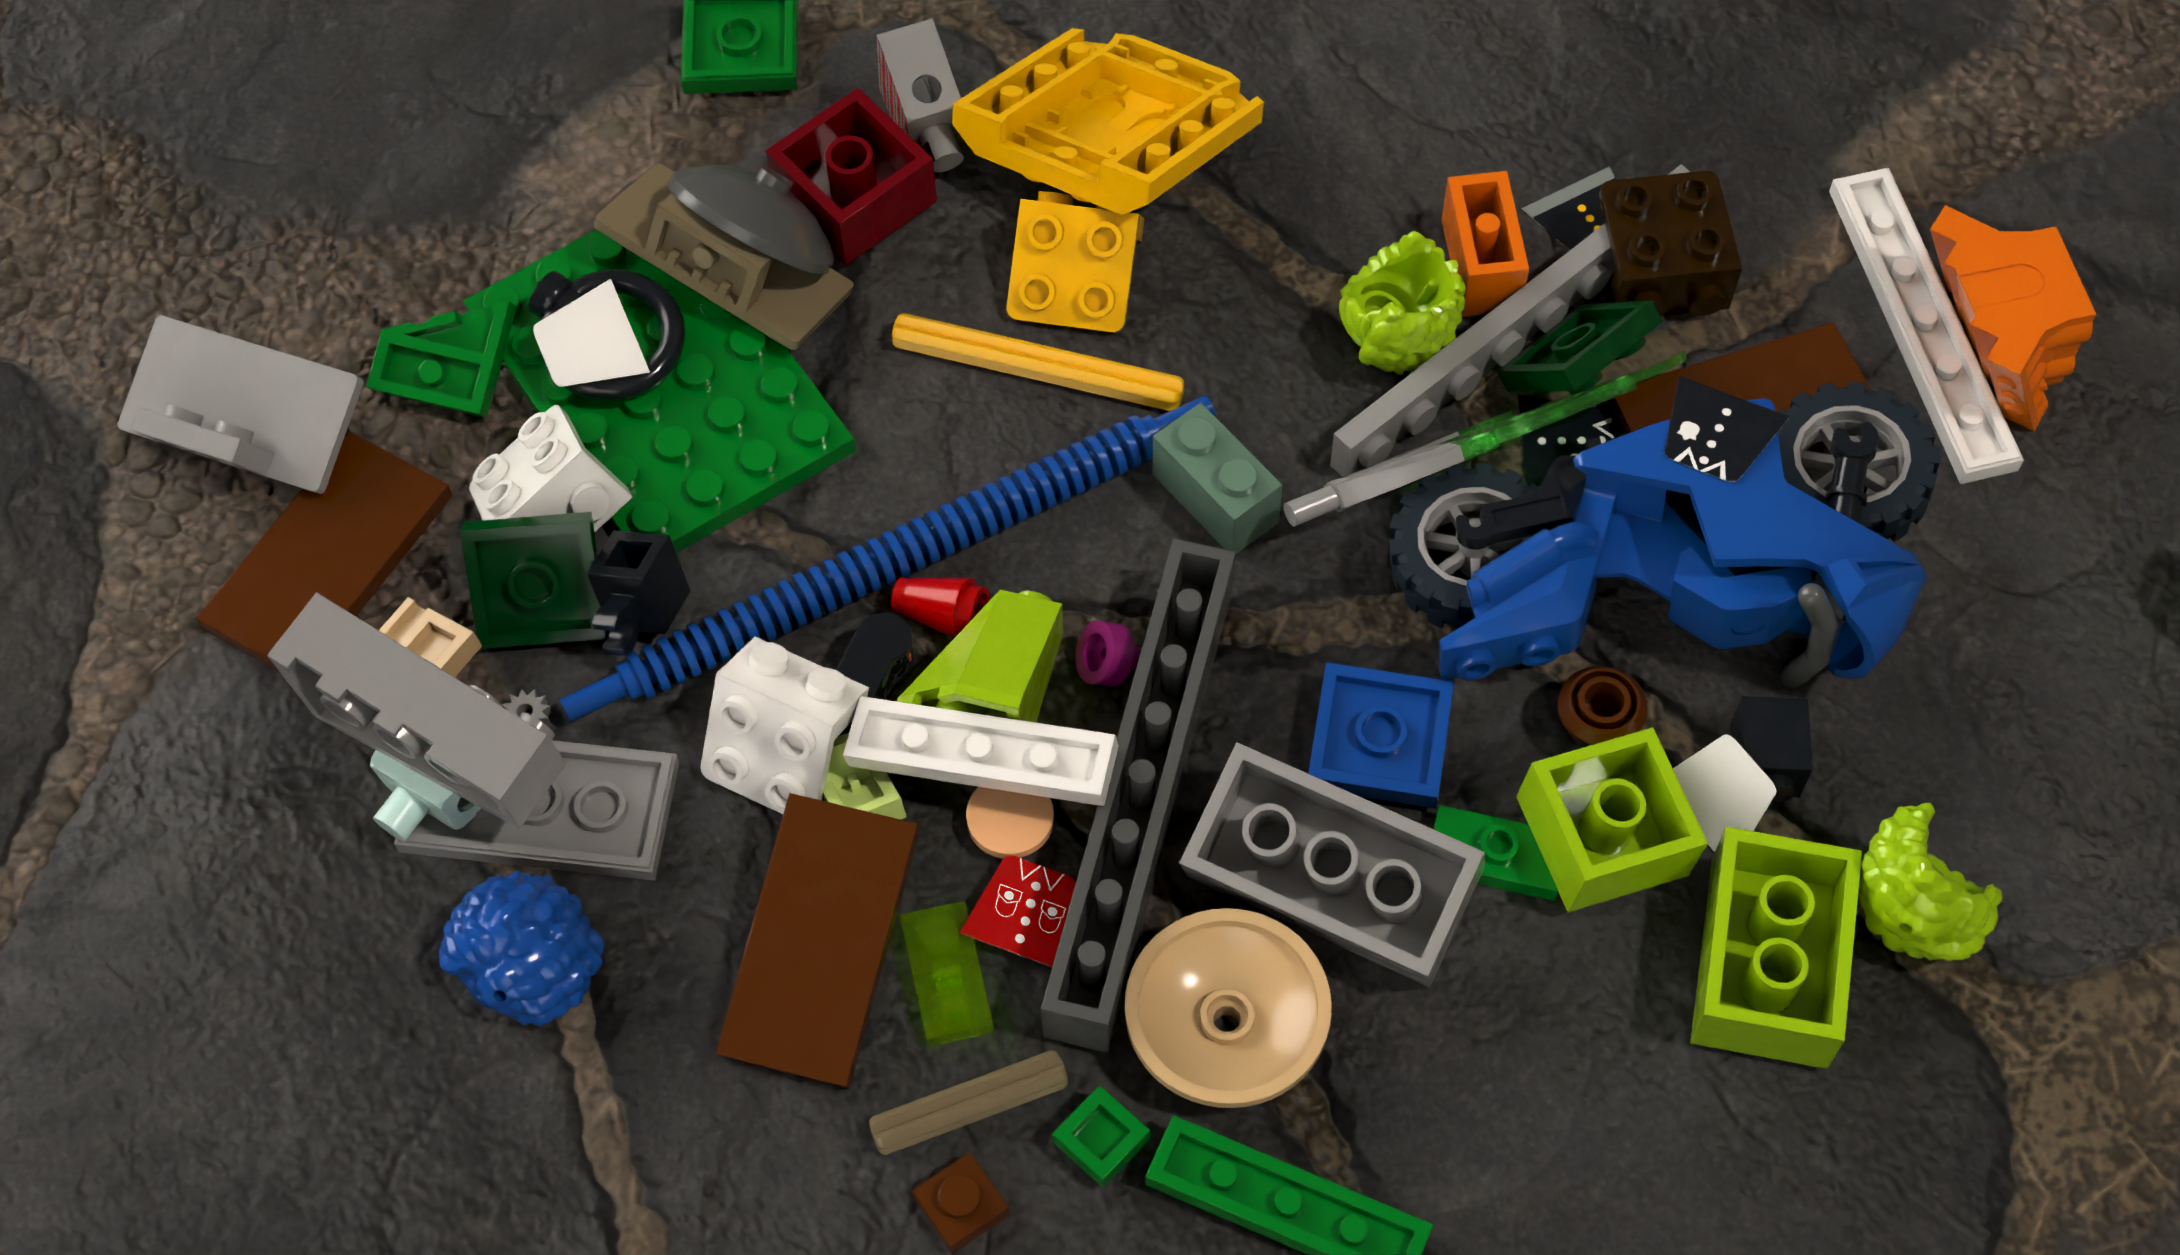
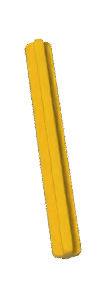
M901 313L897 316L892 329V343L896 348L1171 411L1178 408L1184 394V379L1180 376L907 313Z

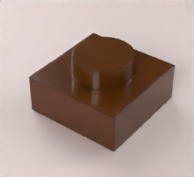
M971 1152L912 1190L915 1202L951 1254H954L1010 1216L1009 1207Z

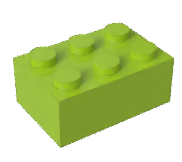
M1725 827L1711 862L1690 1044L1828 1069L1845 1041L1862 859L1861 850Z

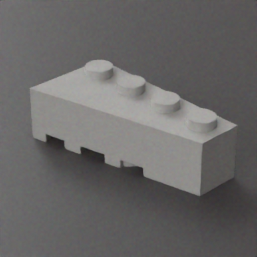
M317 592L267 655L316 718L519 829L566 765L552 743L555 737L554 732L542 721L524 712L519 717L503 708L492 695L475 685H466L432 662L422 658Z

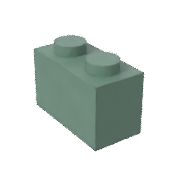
M1201 402L1153 436L1152 475L1225 550L1234 551L1237 554L1279 523L1282 484Z

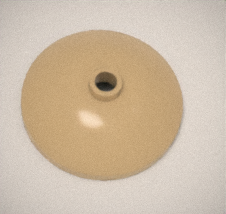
M1223 908L1197 912L1185 916L1161 930L1151 939L1138 956L1132 967L1125 993V1019L1128 1035L1133 1049L1147 1071L1158 1082L1175 1094L1195 1103L1218 1108H1239L1257 1105L1272 1100L1293 1088L1308 1074L1320 1057L1328 1037L1331 1021L1332 1002L1328 980L1322 965L1308 944L1290 928L1277 920L1256 912L1241 909ZM1221 1016H1231L1238 1021L1239 1026L1233 1031L1224 1032L1219 1030L1214 1022Z

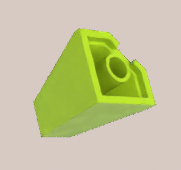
M1000 589L898 697L897 702L1036 723L1064 634L1062 603L1054 602L1049 597L1034 591L1014 593Z

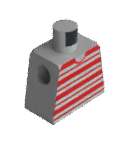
M933 18L877 34L879 91L890 118L933 158L934 172H946L954 169L964 160L959 146L963 142V138L952 125L953 103L961 99Z

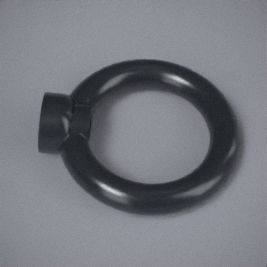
M611 269L596 271L583 275L573 281L557 271H552L540 280L529 301V311L541 320L611 279L617 294L629 295L647 304L655 312L661 329L659 346L652 358L646 363L650 373L564 386V388L576 395L591 400L604 402L623 401L649 392L671 374L683 351L685 323L675 299L662 285L645 275L627 270ZM540 350V354H541L542 360H543V362H544V364H545V366H546V368H547V370H548V367H547V365H546V362H545V360H544V358H543V355H542V353H541V350Z

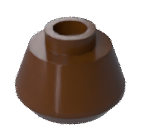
M1607 666L1587 667L1572 674L1563 684L1557 702L1558 714L1562 724L1573 740L1582 747L1641 731L1648 711L1647 700L1640 685L1627 673Z

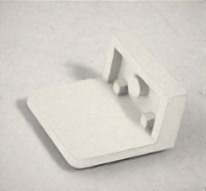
M559 405L552 406L545 413L539 412L531 416L521 427L518 438L501 454H493L487 457L477 467L469 486L482 520L592 512L594 532L632 498L628 487L585 448L568 414Z
M754 637L716 673L700 766L702 774L708 780L781 814L784 813L789 793L822 800L834 740L853 721L859 697H867L869 687L845 677L837 670L822 667L793 654L781 645Z

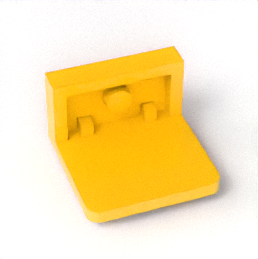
M1038 191L1037 201L1020 199L1006 305L1008 315L1020 321L1112 333L1122 330L1126 322L1136 242H1142L1145 219L1137 213L1128 212L1120 215L1096 205V208L1074 206L1072 195L1056 192Z

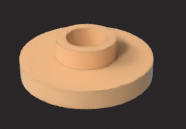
M978 787L971 795L967 805V827L974 843L985 853L1001 859L1010 855L1022 858L1040 849L1048 840L1054 824L1053 804L1048 797Z

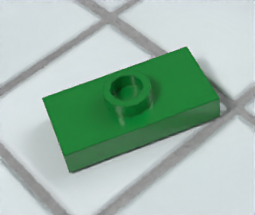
M1438 806L1434 830L1485 852V868L1477 884L1551 901L1556 900L1558 888L1528 824L1448 806Z

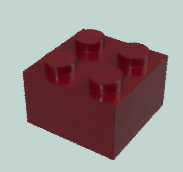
M856 88L765 150L768 168L780 173L793 183L789 192L815 215L831 245L832 252L845 265L855 260L937 202L933 158L859 88Z

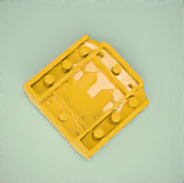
M1071 28L954 102L952 125L975 155L1023 174L1030 181L1042 182L1069 193L1076 200L1093 203L1123 215L1150 204L1262 123L1264 101L1258 96L1251 101L1247 100L1240 93L1241 81L1231 72L1134 35L1116 33L1108 44L1084 41V29Z

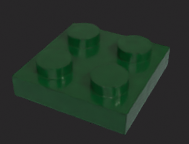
M1652 301L1582 304L1496 372L1508 392L1534 391L1535 394L1541 395L1550 391H1568L1571 395L1579 394L1596 385L1603 377L1600 371L1611 362L1626 358L1640 350L1646 343L1644 336L1661 324L1663 320Z
M592 512L463 522L460 535L476 636L482 644L480 649L606 639L607 631L594 630L592 626L594 615L600 608L587 576L588 570L598 556Z

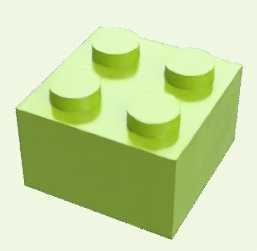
M1653 727L1532 762L1516 796L1568 913L1687 877L1708 845L1706 837Z

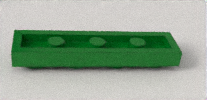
M1174 1115L1169 1122L1145 1176V1185L1308 1255H1422L1433 1224Z

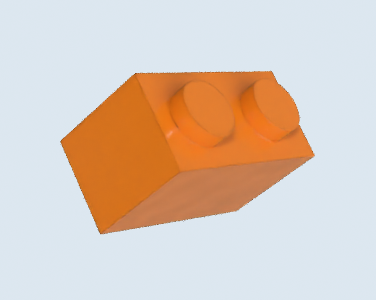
M1499 171L1448 177L1441 220L1450 260H1457L1458 274L1462 276L1466 285V291L1463 295L1465 306L1462 311V317L1485 315L1525 286L1529 274L1528 261L1508 172Z

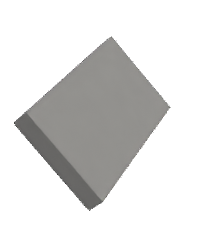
M552 740L566 765L520 829L483 808L475 813L476 816L469 823L458 830L452 829L427 813L405 842L395 838L394 845L399 853L655 881L680 762L675 753Z

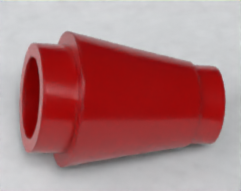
M900 577L893 589L891 607L894 614L903 615L910 620L955 638L990 601V593L987 587L978 586L974 578L911 579Z

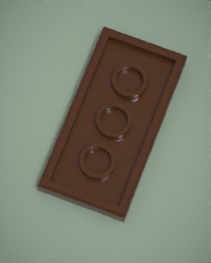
M1834 322L1611 389L1608 403L1624 435L1636 431L1638 428L1671 419L1679 376L1744 400L1770 399L1775 405L1776 412H1779L1781 409L1788 411L1793 398L1803 392L1810 396L1816 393L1818 386L1835 383L1836 388H1847L1848 382H1859L1866 384L1865 389H1871ZM1823 441L1813 444L1807 451L1814 452L1827 447Z
M349 432L343 440L325 492L317 494L302 489L198 614L196 620L202 629L279 672L267 655L316 592L354 616H357L453 496L449 485Z
M789 793L715 1054L850 1089L919 836L920 826L917 823Z

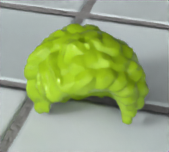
M1412 231L1408 235H1403L1399 242H1393L1389 247L1380 249L1378 254L1371 256L1368 259V264L1363 265L1357 275H1352L1347 285L1340 290L1342 299L1339 301L1340 318L1349 336L1361 347L1358 356L1360 362L1367 366L1373 365L1386 372L1394 371L1399 375L1403 374L1404 371L1412 372L1456 339L1455 330L1457 325L1462 322V311L1465 306L1463 295L1466 291V285L1462 276L1458 274L1457 260L1445 261L1443 249L1436 247L1434 240L1425 238L1419 232Z
M1922 803L1916 807H1898L1892 817L1882 820L1879 832L1871 838L1869 850L1864 854L1861 861L1859 900L1866 917V927L1874 935L1881 936L1884 946L1898 953L1906 952L1909 956L1916 959L1926 957L1928 960L1941 959L1946 961L1967 959L1983 948L1985 937L1994 930L1998 922L1997 906L2002 901V891L1995 887L1993 883L1985 888L1979 887L1973 882L1965 880L1962 873L1958 871L1950 872L1943 860L1932 854H1927L1928 825L1935 814V809L1931 803Z

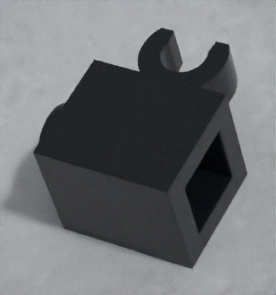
M613 530L588 570L587 576L600 605V608L594 615L592 626L594 630L610 631L602 647L603 652L627 656L636 645L638 632L666 634L691 590L670 535Z

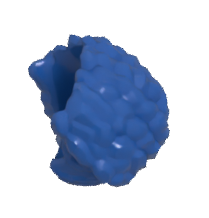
M517 870L507 877L503 875L488 877L485 882L474 886L472 890L465 894L462 902L454 908L450 920L446 922L443 928L444 937L439 949V966L446 974L457 975L459 980L468 987L472 997L481 1005L513 1017L525 1026L529 1023L543 1026L554 1018L564 1016L569 1008H576L583 1001L585 993L589 990L591 976L595 975L602 965L601 956L604 950V942L598 931L590 928L589 917L582 914L581 898L577 895L569 894L565 887L555 884L551 876H532L530 873H522Z

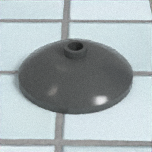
M723 164L691 166L673 173L668 183L671 192L688 208L717 228L748 246L798 269L815 274H827L834 262L831 245L815 215L789 192L793 183L785 176L765 166H761L758 173L755 174L745 169Z

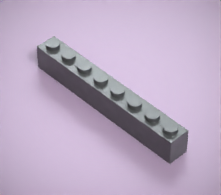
M1174 538L1172 540L1118 732L1117 742L1119 747L1105 805H1098L1043 998L1041 1006L1043 1038L1105 1053L1110 1051L1234 588L1236 554L1234 551Z

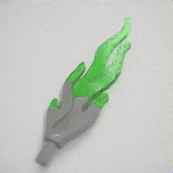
M1685 351L1678 352L1641 369L1597 383L1582 393L1564 395L1515 417L1512 410L1343 478L1328 481L1323 488L1284 503L1285 516L1294 527L1334 510L1342 512L1354 504L1384 494L1496 449L1500 443L1638 388L1636 382L1655 376L1688 360Z

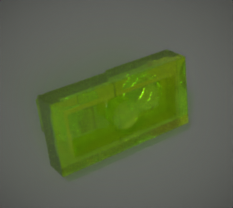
M965 900L900 915L928 1047L994 1033L974 938L959 933L969 917Z

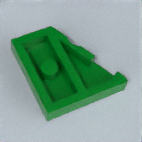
M500 299L490 302V307L462 314L452 311L432 316L425 323L412 324L408 322L381 329L366 388L389 396L487 418L517 306L510 301Z

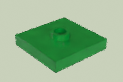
M683 0L681 85L683 94L798 90L799 0Z

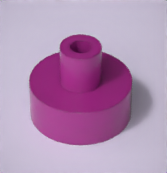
M1093 621L1083 629L1077 642L1075 662L1078 674L1087 684L1116 687L1125 681L1131 670H1136L1142 649L1138 645H1134L1129 629L1123 624Z

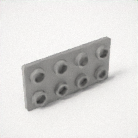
M160 315L155 319L120 415L118 428L137 436L322 494L327 488L364 381L361 377L349 372Z

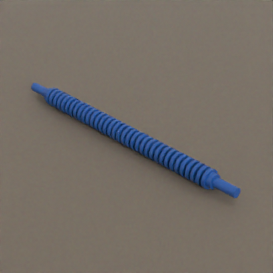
M1203 395L1157 418H1153L1151 415H1146L1142 418L1132 415L1125 419V424L1121 421L1113 424L1111 431L1108 428L1098 431L1096 433L1097 438L1094 435H1089L1082 440V444L1078 441L1070 444L1068 451L1064 448L1055 451L1054 458L1051 455H1047L1039 460L1040 465L1034 461L1026 465L1025 472L1021 468L1013 471L1011 479L1007 475L996 480L997 486L990 482L983 485L982 493L978 489L969 492L968 500L964 496L954 499V508L947 502L939 506V514L934 509L924 514L925 522L919 516L909 521L911 530L903 523L895 527L896 537L890 530L881 533L882 545L875 537L866 540L865 544L868 554L861 544L851 548L853 560L846 551L837 554L836 560L839 568L831 558H828L821 562L824 575L816 565H813L806 569L809 582L801 572H798L791 577L794 589L786 579L776 584L779 596H777L771 586L762 589L761 592L765 603H762L759 596L754 593L746 598L750 610H747L741 600L731 605L735 615L733 618L727 608L724 607L716 612L720 622L718 625L709 614L701 619L705 629L703 632L694 621L686 625L690 636L688 639H686L681 629L671 632L675 644L673 646L670 645L665 636L656 639L659 653H655L650 643L641 646L644 660L640 661L638 655L633 650L626 656L627 661L615 666L616 673L559 699L563 710L571 723L627 695L631 700L642 695L649 700L656 696L652 686L655 682L661 692L664 693L671 689L668 676L671 675L677 685L686 682L683 672L684 668L687 669L692 678H695L702 674L698 664L699 661H702L707 671L717 667L714 654H717L720 661L725 664L732 659L729 647H732L735 654H737L745 646L743 640H747L749 643L754 637L760 638L759 633L761 632L765 640L771 642L777 639L775 625L782 635H786L792 632L790 618L797 628L807 625L805 611L812 621L821 618L822 613L819 604H821L827 614H830L837 610L834 597L842 607H845L852 603L849 590L855 599L859 600L867 595L864 583L869 591L874 593L881 589L880 579L886 586L896 582L894 571L899 578L908 577L911 574L909 564L915 572H918L926 567L924 558L928 564L933 565L940 561L939 552L944 558H948L954 555V546L959 551L967 549L969 547V540L973 544H977L984 540V534L989 538L998 534V526L1003 531L1013 526V520L1017 524L1027 520V513L1034 517L1042 512V507L1045 510L1055 507L1056 500L1059 503L1068 501L1071 498L1070 493L1076 497L1085 492V487L1089 490L1097 487L1099 480L1103 483L1112 480L1113 473L1116 476H1120L1126 473L1128 468L1133 470L1141 466L1142 461L1145 463L1152 461L1153 436L1200 402L1215 416L1213 404L1206 395Z

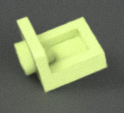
M849 732L837 737L834 740L823 800L896 819L906 818L901 797L887 772L848 766L843 753Z

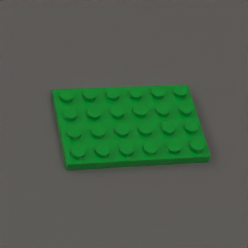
M598 230L590 232L463 300L467 312L490 307V302L500 299L510 301L517 306L502 365L535 413H545L552 406L559 405L568 414L585 448L628 487L632 498L609 519L616 531L670 535L674 549L678 553L856 452L853 436L785 346ZM611 269L627 270L645 275L662 285L675 299L685 323L683 351L671 374L657 387L641 396L614 402L587 399L572 393L564 387L557 386L542 360L539 345L533 332L534 325L541 321V319L529 311V301L535 287L545 275L552 271H557L573 281L583 275L596 271ZM617 294L647 363L655 354L660 343L661 329L655 312L643 301L629 295Z

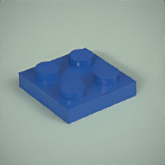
M1326 662L1308 774L1359 797L1436 809L1454 681Z

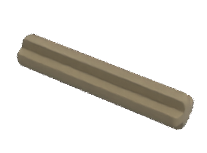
M1049 1050L874 1115L869 1120L870 1131L878 1151L883 1155H888L1062 1090L1068 1085L1067 1072L1057 1051Z

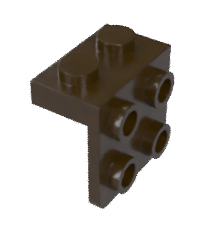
M1697 171L1611 180L1602 184L1599 201L1615 263V272L1607 303L1652 301L1660 316L1687 313L1704 316L1730 308L1742 271V265L1720 181L1715 173L1711 171Z

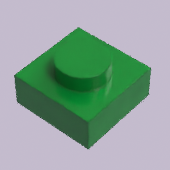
M1100 1085L1052 1133V1142L1102 1188L1150 1140V1129Z

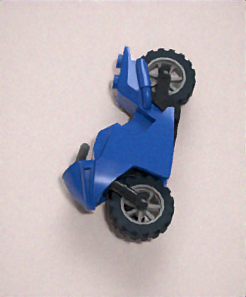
M1848 382L1847 388H1836L1835 383L1818 386L1816 393L1810 396L1806 392L1797 395L1791 400L1788 411L1781 409L1778 412L1789 416V419L1736 482L1722 480L1669 459L1665 455V446L1671 419L1638 428L1634 432L1605 443H1601L1600 437L1588 439L1586 450L1580 452L1577 456L1562 455L1557 457L1540 487L1534 483L1528 486L1522 482L1523 475L1510 469H1506L1505 473L1494 471V465L1476 463V469H1464L1463 464L1453 465L1446 468V474L1436 477L1433 473L1419 481V488L1414 493L1409 490L1399 502L1400 512L1399 514H1393L1390 525L1389 548L1393 582L1397 591L1403 590L1405 592V603L1415 613L1421 610L1427 614V621L1440 628H1443L1444 624L1456 626L1455 631L1439 640V672L1442 680L1458 677L1463 680H1477L1490 675L1495 669L1518 664L1541 666L1552 662L1559 655L1568 654L1576 650L1582 639L1598 578L1625 577L1634 580L1670 601L1668 619L1714 648L1726 649L1766 644L1786 631L1808 636L1807 648L1781 671V683L1788 689L1802 687L1824 667H1827L1837 677L1847 679L1864 678L1898 641L1907 626L1920 590L1926 581L1925 569L1918 562L1916 554L1895 545L1887 539L1891 538L1895 542L1908 533L1910 524L1913 522L1917 525L1923 518L1928 502L1931 500L1940 464L1939 448H1933L1936 436L1929 423H1921L1919 420L1920 411L1908 401L1904 405L1895 400L1896 394L1880 387L1878 392L1865 389L1866 384L1859 382ZM1770 399L1746 400L1775 411V405ZM1823 441L1832 455L1807 450L1813 444ZM1877 447L1883 451L1877 452ZM1894 465L1897 477L1892 483L1872 470ZM1804 467L1829 471V473L1818 481L1813 482ZM1867 488L1875 491L1876 494L1867 497ZM1467 517H1480V519H1478V518L1468 519ZM1452 522L1456 529V536L1436 533L1443 525ZM1427 548L1453 552L1454 554L1437 566L1429 556Z

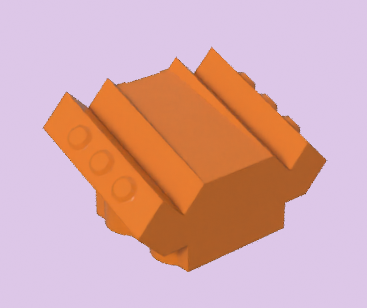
M1945 205L1930 228L1947 290L1953 294L1960 322L1964 327L1988 383L1994 386L1998 404L2004 418L2035 432L2048 408V400L2044 390H2048L2047 385L2060 383L2064 377L2073 373L2075 355L2081 344L2089 341L2091 338L2096 312L2056 226L2034 231H1999Z

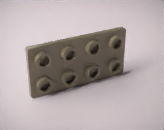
M660 163L654 164L596 215L593 225L596 230L790 350H797L851 294L854 286L851 280L831 268L827 274H815L798 269L748 246L717 228L688 208L671 192L668 183L674 171Z

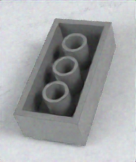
M1236 742L1179 864L1187 877L1430 987L1485 868V852Z

